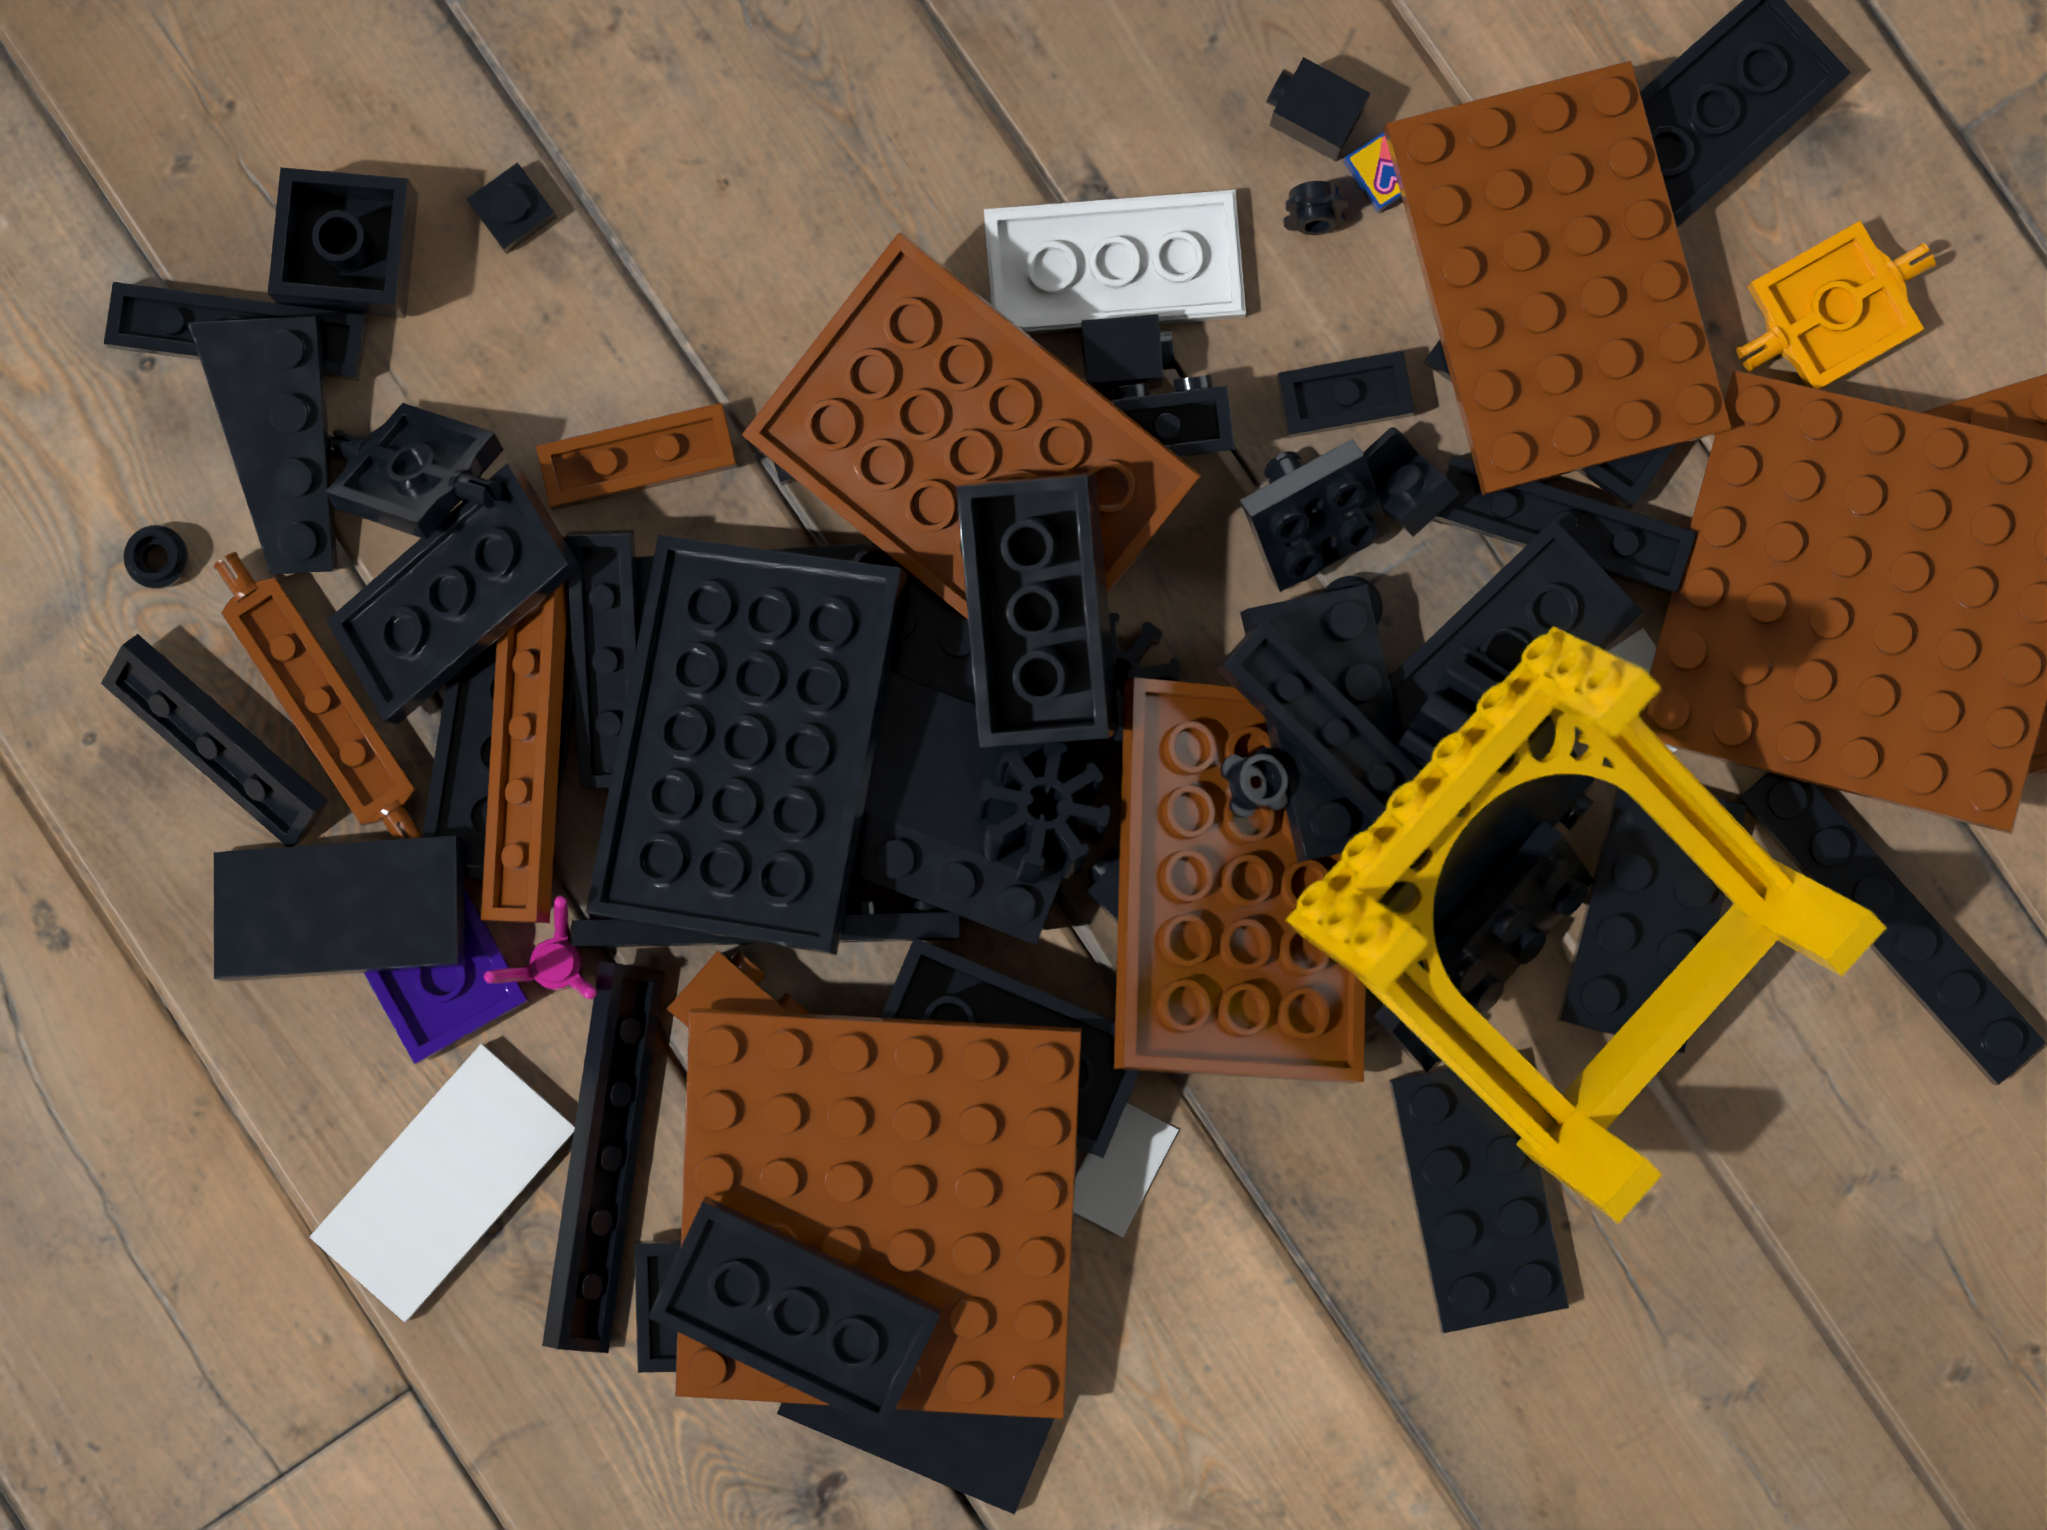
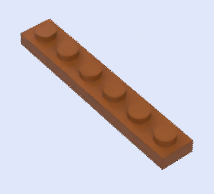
M568 579L497 639L481 920L550 923L569 592Z

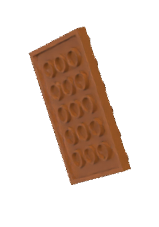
M1631 61L1385 124L1383 130L1482 495L1709 437L1732 429Z
M898 233L742 434L749 442L967 619L968 612L956 486L973 482L1097 472L1108 595L1202 477L1190 465L903 233Z
M1135 677L1124 681L1114 1069L1351 1084L1364 1082L1366 986L1350 970L1302 937L1286 921L1297 908V902L1301 894L1313 883L1323 880L1342 859V853L1298 863L1285 807L1276 811L1268 807L1256 809L1253 815L1247 818H1240L1230 810L1229 801L1232 798L1229 782L1222 777L1220 772L1223 760L1230 755L1246 758L1254 756L1260 748H1271L1264 716L1234 687ZM1252 777L1250 780L1251 786L1257 789L1260 784L1258 778Z

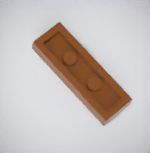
M722 402L536 446L548 502L552 511L737 468Z

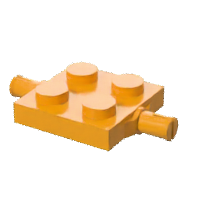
M1859 220L1757 278L1747 286L1764 315L1767 332L1749 343L1736 348L1739 360L1759 349H1763V351L1748 358L1742 364L1748 372H1751L1757 366L1781 354L1783 358L1794 366L1806 387L1819 390L1825 388L1924 330L1923 325L1908 302L1905 282L1930 268H1934L1936 261L1933 254L1910 266V263L1925 256L1930 251L1926 244L1921 243L1916 248L1891 261L1887 255L1876 248L1862 222Z

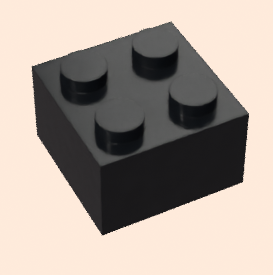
M280 167L267 294L276 303L363 315L406 318L418 193L409 179Z

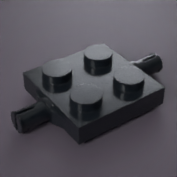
M402 403L382 426L368 436L360 438L339 429L333 431L335 437L329 436L330 455L348 460L343 472L325 491L335 509L427 540L460 501L469 500L487 508L496 506L493 500L496 502L500 501L502 495L501 485L497 481L481 478L483 473L504 450L497 436L492 431Z

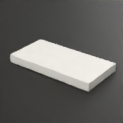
M1235 190L984 209L991 305L1028 335L1081 331L1082 320L1158 314L1159 325L1245 318L1246 310Z
M480 1044L309 1238L404 1323L408 1322L573 1136L575 1125L487 1046Z

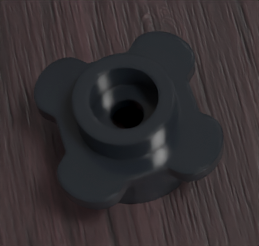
M1309 181L1293 187L1289 192V199L1286 201L1285 206L1286 211L1290 213L1283 219L1284 227L1291 231H1300L1305 235L1314 236L1329 233L1346 223V217L1342 210L1348 207V198L1339 194L1338 187L1331 182Z
M1263 747L1258 749L1254 756L1241 758L1238 755H1230L1223 760L1220 772L1222 777L1229 782L1232 794L1229 807L1233 814L1240 818H1247L1252 816L1256 809L1268 807L1276 811L1286 806L1289 800L1287 789L1288 777L1275 750ZM1252 777H1256L1259 780L1260 784L1257 789L1253 788L1250 784Z

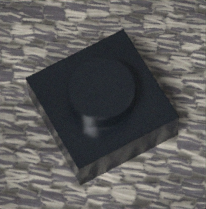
M518 162L467 198L470 206L506 254L557 218L555 212Z

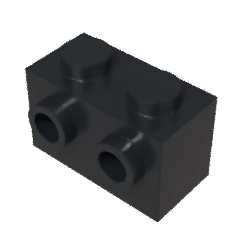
M1212 375L1174 379L1175 392L1158 395L1149 394L1148 383L1110 388L1111 402L1178 457L1235 450L1227 386L1213 387Z

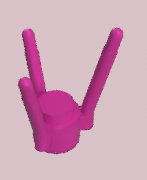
M559 896L554 901L553 938L546 939L536 946L531 954L530 965L487 971L484 975V980L487 983H527L536 980L549 990L561 991L572 987L586 999L591 1000L595 998V988L581 977L583 970L582 957L576 947L569 943L568 906L565 897Z

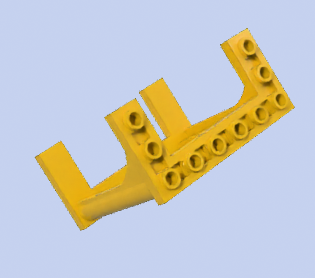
M1553 627L1547 634L1538 637L1526 648L1522 655V662L1503 683L1493 686L1481 697L1477 705V711L1461 729L1447 736L1437 745L1432 754V760L1412 782L1402 785L1393 793L1388 801L1386 811L1367 831L1359 833L1350 840L1343 850L1342 859L1323 880L1313 883L1301 894L1297 902V908L1286 921L1302 937L1350 970L1521 1137L1516 1145L1532 1161L1619 1224L1663 1174L1647 1158L1608 1132L1606 1129L1777 940L1842 977L1886 927L1870 910L1774 860L1641 720L1638 713L1661 687L1645 670ZM1549 715L1555 725L1556 735L1551 751L1544 758L1537 760L1532 757L1529 751L1528 736ZM1575 727L1581 732L1577 737H1575ZM1575 740L1588 745V750L1581 756L1572 758L1569 755ZM1513 753V763L1505 771L1497 772L1499 767ZM1604 757H1605V758L1609 761V763H1610L1608 766L1602 764V763H1603V760H1604ZM1555 774H1580L1603 779L1625 791L1734 904L1561 1094L1454 987L1443 968L1436 948L1433 932V904L1438 877L1453 843L1469 821L1485 805L1510 788L1535 778ZM1426 849V857L1416 868H1410L1409 866ZM1396 881L1412 883L1415 887L1416 895L1409 907L1392 913L1377 903ZM1423 960L1424 969L1418 964V961Z

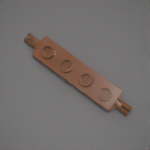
M232 552L225 556L238 576L237 579L225 561L222 559L217 561L213 567L218 571L234 595L221 614L359 823L365 826L383 821L395 840L408 839L400 825L403 826L411 839L422 838L421 832L404 808L415 792H417L416 787L279 580L274 577L255 582L238 557L237 552Z

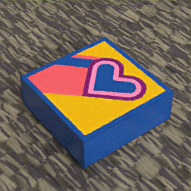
M1384 132L1344 158V164L1377 213H1380L1402 198Z

